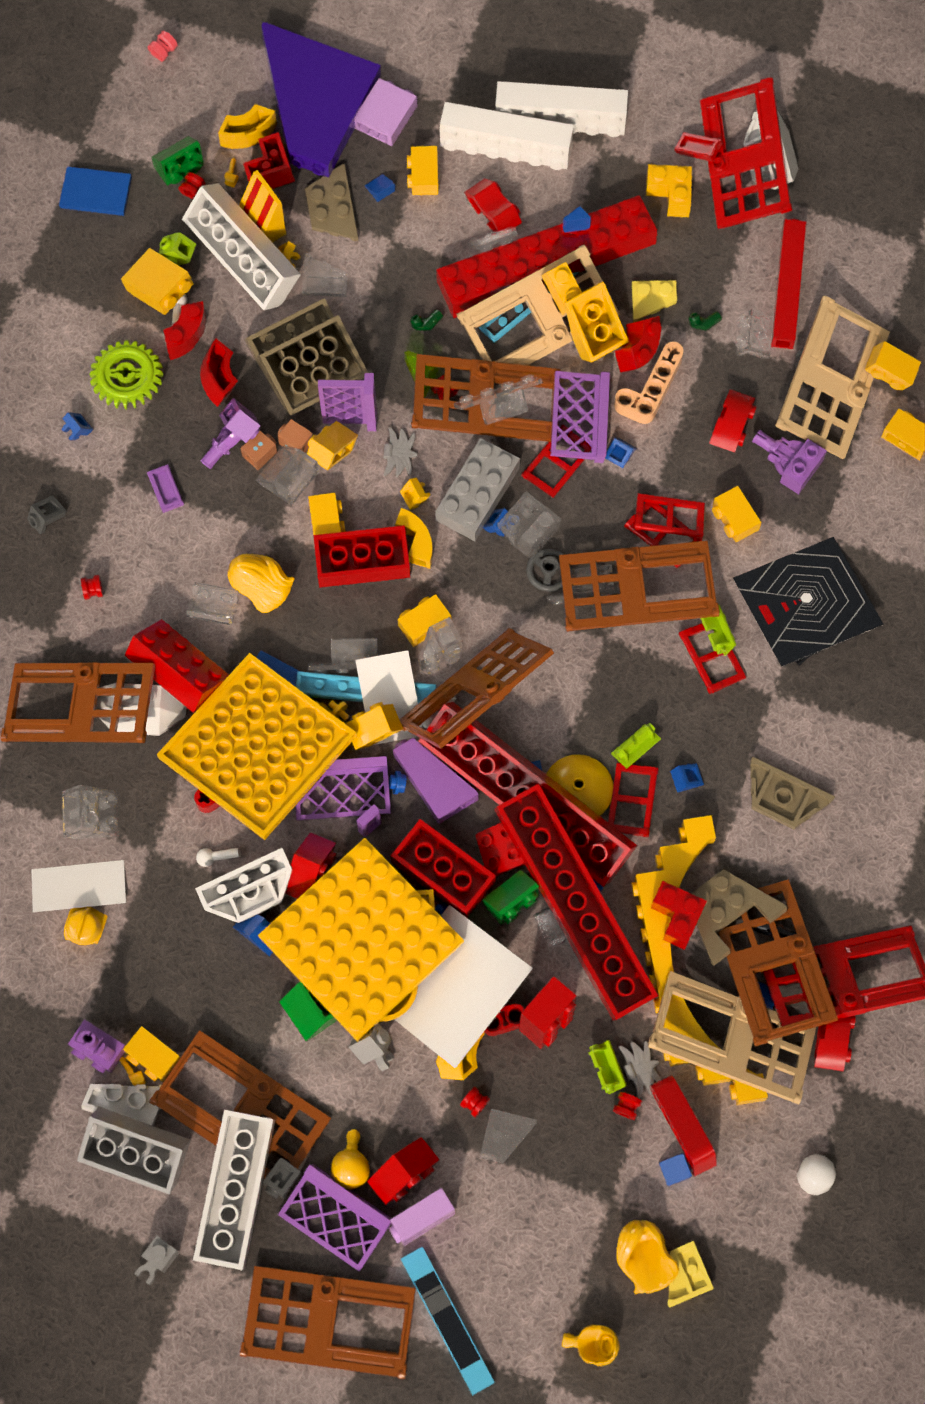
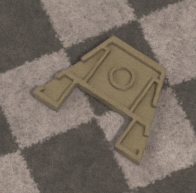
M724 869L691 893L707 901L696 926L713 966L731 953L728 946L717 935L723 928L753 906L761 912L769 923H772L787 911L785 904Z

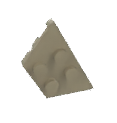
M342 164L332 171L329 178L323 176L305 188L311 227L314 231L327 232L333 236H343L350 238L352 241H358L345 164Z
M752 757L750 761L751 809L793 830L832 803L835 796L755 757Z

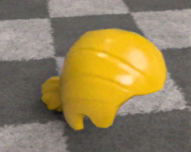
M356 1129L348 1131L346 1136L347 1148L338 1152L331 1164L333 1179L346 1190L362 1186L370 1174V1166L366 1157L358 1151V1143L361 1137Z
M591 1325L584 1328L579 1336H574L570 1333H564L562 1336V1346L565 1348H578L582 1360L586 1363L597 1366L608 1365L614 1361L619 1353L618 1337L607 1326Z

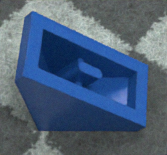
M257 914L240 923L236 922L233 926L235 930L269 957L272 955L273 952L258 937L270 925L264 917Z

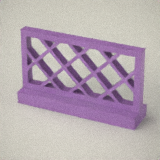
M555 371L550 456L594 460V463L604 462L607 449L610 372H601L600 375ZM559 379H569L573 385L565 391L559 384ZM584 381H594V388L587 392L580 384ZM575 388L584 395L577 402L569 395ZM563 397L572 404L566 411L558 405V401ZM586 399L593 405V409L588 413L579 405ZM574 408L583 416L577 422H574L568 415ZM563 417L571 425L564 432L557 425V422ZM585 419L592 425V430L587 434L578 426ZM573 429L582 436L575 443L567 436ZM562 438L570 445L567 450H556V443ZM585 440L591 446V453L582 452L577 446Z
M365 373L364 380H318L323 423L333 424L335 421H338L341 424H367V431H376L377 405L374 373Z
M387 756L335 760L310 791L304 795L303 799L296 804V820L361 816L367 811H362L366 806L372 807L368 803L377 793L385 799L386 809H379L380 814H391ZM383 772L384 782L378 788H375L367 781L373 773ZM368 773V775L365 778L362 775H360ZM351 774H356L362 779L354 791L344 783L345 779ZM338 775H345L342 779L337 777ZM326 776H333L339 781L331 792L320 784ZM364 783L375 791L367 801L356 793ZM341 784L351 792L343 803L333 795ZM317 786L328 794L320 804H317L309 797ZM383 786H384V794H382V793L380 792V790L382 789ZM353 795L364 803L358 811H351L345 806ZM330 797L341 805L334 813H328L322 808ZM306 799H309L317 806L312 814L301 815V805ZM342 808H344V809H346L348 812H339V811H340ZM319 809H320L322 812H324V813H322V814H316V812H317Z
M310 1164L278 1215L360 1272L387 1229L391 1226L390 1220L392 1218L352 1190H346L336 1183L333 1177L314 1164ZM307 1180L315 1185L316 1197L304 1199L302 1188ZM320 1189L324 1191L326 1195H321ZM299 1194L300 1200L294 1201L297 1195ZM331 1196L336 1200L337 1211L324 1213L321 1198ZM318 1199L320 1214L307 1216L305 1201ZM301 1202L302 1218L293 1219L286 1214V1210L289 1209L291 1204ZM340 1203L347 1208L341 1209ZM342 1212H354L358 1224L344 1227ZM338 1213L341 1228L327 1231L325 1216ZM321 1217L324 1231L318 1233L310 1231L308 1219ZM361 1218L367 1221V1223H361ZM304 1220L305 1226L300 1224L298 1221ZM373 1225L380 1231L374 1240L365 1241L362 1226ZM359 1227L361 1242L348 1245L345 1230ZM342 1231L344 1246L333 1247L329 1243L328 1233ZM323 1234H324L325 1240H323V1239H322L321 1237H319L318 1235H323ZM372 1243L368 1250H366V1244ZM362 1245L364 1256L359 1264H356L350 1258L348 1248ZM345 1248L346 1255L339 1251V1249Z

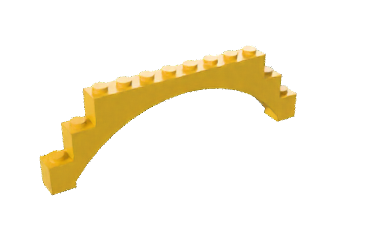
M712 815L684 819L682 827L679 828L680 841H685V843L660 847L658 855H655L657 869L661 870L636 874L635 882H631L633 896H638L639 905H636L638 920L642 919L644 927L640 929L642 943H647L648 951L644 952L646 966H651L652 975H649V980L658 994V997L653 999L655 1013L659 1011L668 974L670 971L674 972L670 943L663 940L671 918L651 909V905L662 881L679 888L696 857L708 844L715 842L716 835ZM672 994L663 1027L719 1048L696 1022L684 998ZM663 1053L664 1061H669L670 1067L689 1064V1062ZM695 1066L697 1079L702 1080L703 1086L732 1081V1085H729L731 1100H736V1105L765 1101L768 1098L765 1091ZM746 1068V1072L764 1078L763 1073L756 1074Z

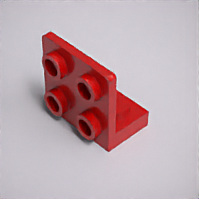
M502 823L475 835L485 868L496 876L521 865L526 866Z

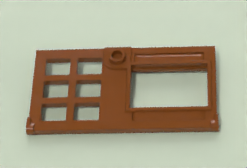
M417 354L411 428L551 442L555 371H560V369ZM425 366L445 368L444 380L425 378ZM451 368L469 370L470 382L451 381ZM494 383L552 389L551 422L492 416ZM424 386L444 388L443 400L424 398ZM450 388L469 390V403L450 401ZM423 406L442 407V420L423 418ZM449 408L468 410V423L449 421Z
M708 541L559 555L566 613L565 628L567 632L719 617L720 612L716 602ZM616 561L617 574L597 575V562ZM703 562L708 597L646 603L642 568ZM590 564L591 576L571 578L569 565ZM619 582L620 594L600 596L598 583ZM592 584L594 597L573 598L572 586ZM621 602L623 615L602 616L601 604ZM595 605L596 618L576 619L575 606Z
M508 628L502 635L399 719L403 731H408L441 749L493 704L501 702L512 691V688L554 654L553 650ZM507 642L512 643L500 654L496 653ZM520 647L524 648V650L521 651L513 659L508 658ZM530 654H537L525 665L520 664ZM488 658L493 659L481 670L476 669ZM498 665H505L493 676L488 675ZM511 670L517 671L505 682L501 681ZM461 690L476 696L473 701L436 732L431 733L419 727Z
M15 663L5 724L1 732V741L145 743L155 664ZM118 674L116 688H99L101 675ZM126 674H143L141 688H124ZM21 683H74L69 718L15 719ZM98 696H114L113 709L96 710ZM139 696L137 710H121L122 697ZM95 717H111L108 732L92 731ZM136 717L134 732H117L119 718Z
M789 879L758 888L769 896L780 893L784 896L788 910L772 923H769L765 917L750 921L747 912L741 915L743 923L730 927L726 926L718 932L719 937L731 952L726 958L755 1046L766 1044L773 1039L838 1021ZM791 917L797 934L780 938L775 921ZM769 924L774 940L758 945L752 928ZM746 931L751 947L735 951L730 935ZM795 962L814 1017L774 1029L756 973Z
M199 1030L162 1086L150 1098L149 1103L154 1106L156 1105L217 1146L222 1122L171 1088V1085L186 1063L195 1053L247 1088V1091L233 1112L259 1117L264 1115L269 1119H274L275 1123L280 1127L271 1139L269 1154L273 1150L298 1169L331 1118ZM275 1095L293 1105L285 1120H282L266 1109ZM298 1110L317 1121L308 1136L290 1125ZM285 1130L303 1141L295 1156H292L276 1145ZM268 1168L265 1169L264 1179L271 1171Z
M254 1266L240 1356L405 1379L406 1356L416 1288ZM263 1278L285 1281L282 1299L261 1296ZM292 1282L313 1285L311 1303L289 1300ZM338 1300L405 1309L399 1353L332 1344ZM260 1303L281 1306L279 1324L257 1321ZM288 1307L310 1310L307 1328L286 1325ZM256 1328L277 1331L275 1349L253 1346ZM284 1332L306 1335L304 1353L282 1350Z

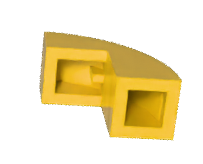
M401 508L395 526L405 525L406 535L414 537L408 554L409 563L430 569L433 558L430 533L420 518L412 512Z

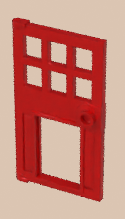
M772 77L762 79L758 83L700 99L705 137L720 139L723 144L714 161H708L718 229L777 213L783 214L792 211L774 80ZM755 93L762 142L727 152L721 103ZM775 163L777 179L763 183L761 167ZM755 169L757 184L743 188L741 173ZM734 175L736 190L723 194L721 178ZM778 186L780 202L766 205L765 190ZM758 192L760 207L746 211L744 196ZM738 198L740 213L726 217L724 201Z
M911 925L813 947L816 958H819L822 965V975L826 977L829 984L827 988L829 995H832L836 1004L834 1009L838 1018H846L925 999V963L916 943L915 933ZM909 947L920 975L919 978L859 991L848 962L849 960ZM795 962L792 963L796 973L793 975L776 978L773 969L761 972L764 975L781 1027L814 1017ZM799 982L802 990L801 994L782 997L779 986ZM806 1002L809 1013L789 1017L786 1005Z

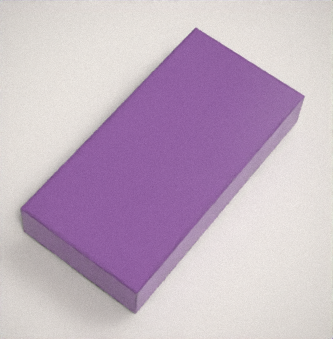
M168 464L147 472L163 513L184 505Z
M374 804L357 819L358 832L363 837H367L381 824L380 810Z

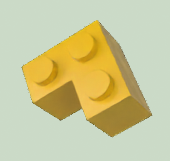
M648 164L646 196L668 197L667 216L689 217L692 166Z

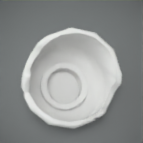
M819 1154L806 1157L802 1161L797 1173L800 1187L808 1194L813 1195L827 1192L832 1187L836 1178L833 1162L826 1156Z

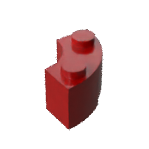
M484 178L464 193L477 214L482 212L490 221L487 223L489 228L502 237L522 223L519 217L520 210L514 203H511L503 196L501 188L496 181Z
M203 301L181 305V314L178 321L171 327L163 330L170 360L187 354L203 336L206 326V313Z
M659 316L626 324V336L629 342L615 350L620 373L641 368L653 358L660 342L662 330Z
M216 338L203 358L200 377L207 396L218 407L231 393L238 380L233 376L230 369V358L234 352Z
M731 389L729 390L709 444L734 453L738 446H743L747 435L743 433L748 418L753 419L757 406L753 405L754 397Z
M856 1015L838 1018V1021L818 1026L814 1051V1067L844 1072L845 1062L850 1063L852 1048H848L850 1028L854 1029Z

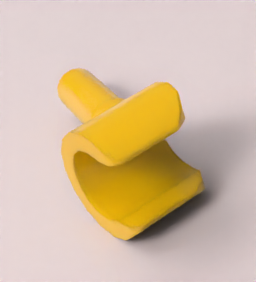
M234 158L231 159L229 170L224 175L225 185L235 188L238 181V175L234 174L236 163Z
M121 1057L119 1061L127 1071L133 1086L145 1084L146 1081L142 1071L134 1073L127 1060Z

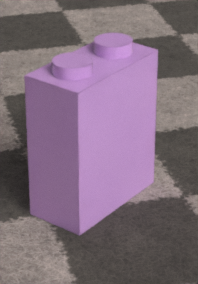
M379 78L357 112L355 129L393 146L417 107V96L409 90L397 87L391 81H384Z
M440 1188L390 1220L392 1225L389 1228L390 1233L396 1243L402 1242L405 1246L455 1215V1209L443 1189Z

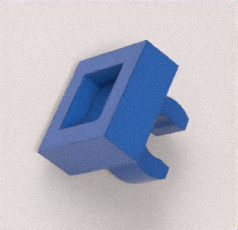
M68 412L62 418L66 422L62 427V431L68 432L70 429L72 430V435L69 437L70 440H77L80 435L87 436L93 431V428L80 413Z
M505 508L494 510L483 526V529L489 533L496 532L499 536H507V533L503 530V525L513 527V522L508 519L511 514Z

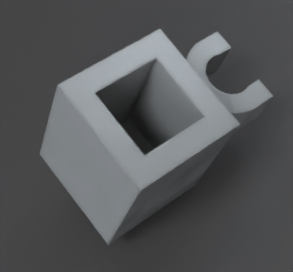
M379 1023L358 1042L353 1038L349 1045L350 1050L363 1065L375 1059L381 1071L390 1067L388 1062L394 1059V1055L387 1050L392 1038Z
M156 1236L142 1255L147 1260V1263L140 1266L134 1274L140 1277L143 1271H149L150 1276L146 1283L151 1285L155 1280L156 1271L159 1269L165 1273L179 1252Z

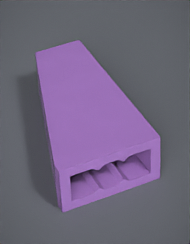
M414 738L408 741L404 739L395 745L393 750L395 759L438 824L478 801L479 794L474 788Z

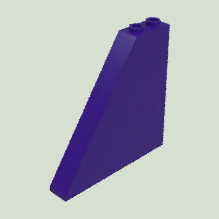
M263 22L261 25L262 38L289 163L297 168H304L316 175H323L329 178L355 129V117L377 80L381 78V65Z

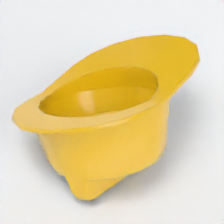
M92 907L70 909L64 926L65 940H71L78 945L97 944L102 936L107 915Z

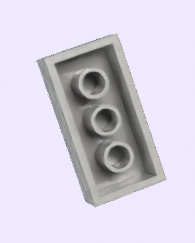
M480 438L436 509V521L476 541L483 530V526L520 469V458Z
M98 1107L89 1118L77 1161L170 1195L179 1181L191 1140Z

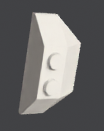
M757 111L753 113V120L743 143L744 147L762 142ZM778 112L787 180L790 183L796 177L798 165L789 131ZM775 163L761 167L763 183L777 179ZM755 169L750 170L753 182L757 183Z
M116 683L100 688H116ZM125 683L124 688H141V684ZM152 685L146 724L147 735L160 736L186 717L187 707L160 685ZM98 696L96 710H112L114 696ZM123 696L121 710H137L139 696ZM99 717L110 728L111 717ZM120 717L117 732H134L136 717Z
M280 848L195 889L205 911L240 923L283 902L292 868L284 849Z

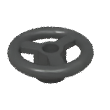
M542 549L533 554L526 567L530 583L537 589L545 592L561 589L562 580L550 585L551 577L557 571H560V563L551 556L559 558V555L565 554L555 549ZM534 564L541 569L544 575L543 584L534 576ZM569 565V566H570V575H571V574H572V567H571V565ZM549 566L552 567L553 570L548 571L545 568Z

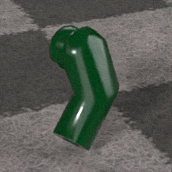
M435 309L428 318H421L418 315L412 316L410 323L416 331H430L443 318V314Z
M717 311L707 318L700 317V314L696 312L691 313L688 317L689 325L692 328L705 331L722 321V317Z

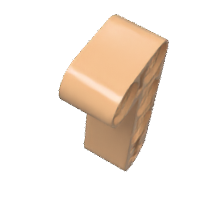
M669 342L665 345L641 394L627 388L620 389L616 393L614 407L617 413L642 424L652 422L681 365L684 352L681 344ZM672 354H675V355L673 356L671 362H669V361H668V360H669V356H671ZM666 372L668 375L661 376L659 373ZM656 390L659 392V394L654 395L651 394L649 391ZM627 400L630 403L625 405L620 403V401ZM641 409H648L650 412H649V413H643V412H641L640 410H641Z

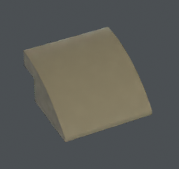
M325 298L245 338V342L254 359L290 416L320 401L318 380H361L364 378L365 373H368L339 315L334 317Z

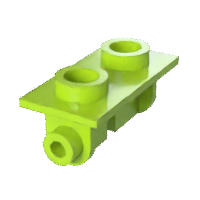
M718 605L719 617L700 619L706 631H714V633L708 635L713 650L717 651V654L723 653L726 656L736 646V642L726 621V616L722 612L720 605Z
M651 723L644 724L618 746L611 755L627 769L659 742L661 738L654 732L655 728Z
M610 1040L600 1045L590 1046L589 1055H591L595 1068L599 1067L600 1071L597 1074L602 1090H605L606 1094H612L626 1087L627 1085Z

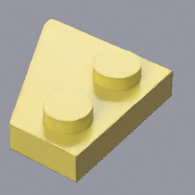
M676 280L632 281L633 322L640 321V319L650 314L653 315L661 309L668 308L677 303Z
M694 1241L670 1251V1256L678 1264L679 1272L677 1277L669 1284V1308L714 1289Z

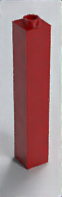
M784 219L782 227L771 347L793 349L796 339L806 221H800L799 219Z

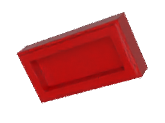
M683 132L674 150L680 155L713 162L723 144L720 139Z

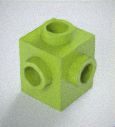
M180 232L164 236L161 240L158 253L177 265L186 264L191 260L196 243Z

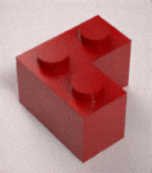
M279 132L259 138L258 141L263 157L243 163L248 181H250L253 172L258 170L271 189L294 182L295 180Z
M311 832L308 834L294 853L290 865L292 873L285 894L298 899L327 872L328 867L333 865L337 855L334 852L335 842Z
M662 881L652 902L651 909L672 918L663 940L685 950L707 901L665 881Z
M420 1137L392 1155L367 1182L385 1205L392 1200L398 1202L408 1194L406 1191L408 1187L411 1189L421 1181L420 1177L425 1180L435 1172L433 1167L440 1159L424 1139Z

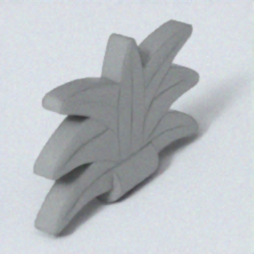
M389 427L390 441L389 444H385L383 458L387 459L384 476H387L394 466L396 467V477L400 476L404 468H406L408 475H411L412 466L410 458L417 457L418 455L411 450L415 440V433L408 440L405 431L401 429L399 439H397L394 430Z
M647 1041L644 1042L643 1050L636 1043L631 1042L633 1054L623 1046L618 1047L626 1061V1066L623 1068L628 1081H633L637 1098L639 1099L643 1094L644 1085L649 1095H651L650 1085L654 1084V1081L658 1082L661 1080L658 1073L654 1070L660 1061L651 1060Z

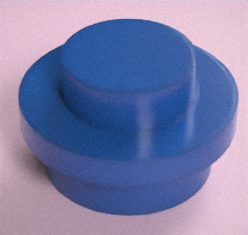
M396 771L394 775L390 776L389 789H393L392 792L396 795L404 793L406 774Z

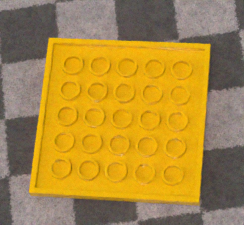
M249 653L157 753V757L258 836L266 840L357 737V733Z
M366 838L359 842L258 935L264 944L357 1042L464 943V940Z

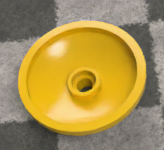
M569 755L556 761L546 773L599 816L609 807L612 799L613 781L606 767L598 760L586 755ZM580 781L583 783V786L577 788L574 785L575 782Z

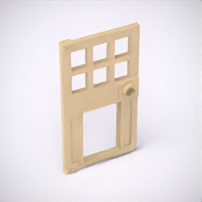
M585 245L578 247L577 250L471 308L457 313L459 321L464 325L482 360L491 361L475 328L523 302H526L543 335L494 362L528 366L573 341L571 331H568L562 320V317L566 316L567 313L562 315L561 312H558L552 301L551 293H548L541 280L543 279L541 275L565 262L568 265L580 259L586 273L575 279L577 284L590 278L594 286L602 282ZM613 302L617 314L620 315L616 305Z
M822 296L820 306L775 426L783 431L787 430L804 440L809 439L829 453L844 459L874 378L871 373L865 370L873 347L883 341L887 342L890 331L835 303V300ZM839 315L870 331L853 380L822 364ZM802 382L815 388L810 403L798 398ZM821 391L833 397L828 413L816 407ZM840 401L852 407L847 422L835 417ZM794 404L806 410L801 426L789 420ZM813 414L825 420L820 435L808 430ZM832 424L844 430L839 445L827 439Z
M670 971L648 1047L799 1105L804 1091L802 1088L816 1027L798 1032L803 1034L800 1047L783 1041L782 1037L768 1041V1044L772 1045L770 1058L751 1051L753 1036L740 997ZM672 994L731 1016L723 1050L663 1027ZM767 1008L771 1022L777 1024V1028H780L781 1025L776 1011ZM780 1048L798 1055L796 1068L777 1061ZM748 1059L767 1066L765 1079L746 1072ZM775 1069L793 1076L791 1089L772 1082Z

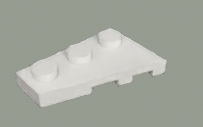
M90 1084L81 1108L93 1113L98 1107H102L154 1126L160 1108L152 1105L149 1101L156 1090L158 1091L162 1085L146 1086L137 1084V1086H121L120 1084Z

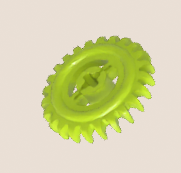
M125 340L124 345L117 341L116 347L109 344L108 351L100 350L102 356H95L97 363L91 364L93 371L89 375L93 378L90 381L91 386H95L93 391L95 394L100 392L99 399L101 401L106 397V403L109 406L114 400L116 409H118L119 404L122 402L125 410H127L128 403L131 402L136 409L137 400L145 405L144 396L152 400L150 391L158 393V388L154 384L162 385V381L158 377H163V372L158 370L162 369V364L158 362V355H153V349L146 350V344H141L138 347L137 341L129 345V341ZM123 360H132L138 363L141 367L135 368L133 364L129 362L120 363L116 367V369H112L116 363ZM111 379H117L121 387L114 384Z

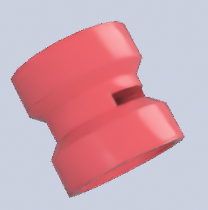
M162 31L157 36V40L152 41L148 45V50L154 57L163 62L168 57V53L174 51L178 44L168 32Z

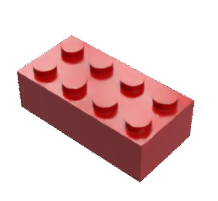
M405 525L313 535L319 588L410 578Z
M162 619L135 634L124 655L133 663H154L153 680L193 713L199 709L229 676L220 666Z
M421 819L391 855V863L427 890L433 889L435 896L448 906H452L466 918L470 916L496 883L495 874Z
M553 976L521 1013L519 1031L540 1049L545 1045L550 1047L558 1037L559 1028L565 1029L573 1020L577 995Z

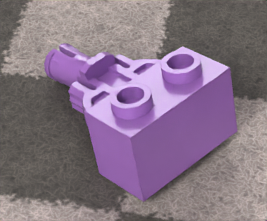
M234 398L219 414L225 426L216 439H212L213 446L201 459V462L209 469H212L223 454L229 455L231 453L230 448L235 446L241 439L247 443L249 439H254L259 433L260 424L254 413Z
M762 430L758 431L752 441L769 452L768 460L774 463L777 472L782 476L780 483L797 494H800L816 472L827 450L809 439L805 443L796 440L789 441L784 437L781 440H775L762 432Z
M85 1019L68 1043L73 1049L71 1053L81 1060H84L85 1057L93 1061L91 1066L101 1073H104L105 1070L112 1073L125 1053L123 1050L125 1045Z

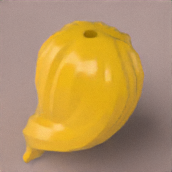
M241 554L236 556L230 562L227 573L231 586L239 593L247 596L253 602L256 609L262 613L271 612L281 606L289 595L295 580L294 577H288L273 558L258 554Z
M633 1220L622 1228L617 1244V1262L622 1271L633 1281L635 1285L634 1293H652L666 1288L677 1277L679 1267L677 1262L667 1252L660 1229L654 1223L646 1220Z

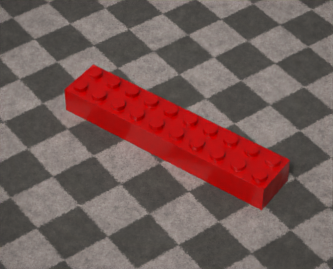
M640 195L589 213L588 215L591 217L589 229L565 233L562 223L436 269L437 283L453 319L457 317V313L471 308L577 250L582 245L586 246L594 266L655 245L657 228ZM580 259L568 264L572 273L585 270Z
M454 702L444 704L426 730L431 733L436 732L461 711L462 708ZM474 720L441 749L421 738L419 739L422 745L499 805L539 783L591 877L603 887L613 880L638 846L477 720Z
M539 783L497 806L494 809L533 880L539 885L542 896L612 1020H618L658 997L651 981Z

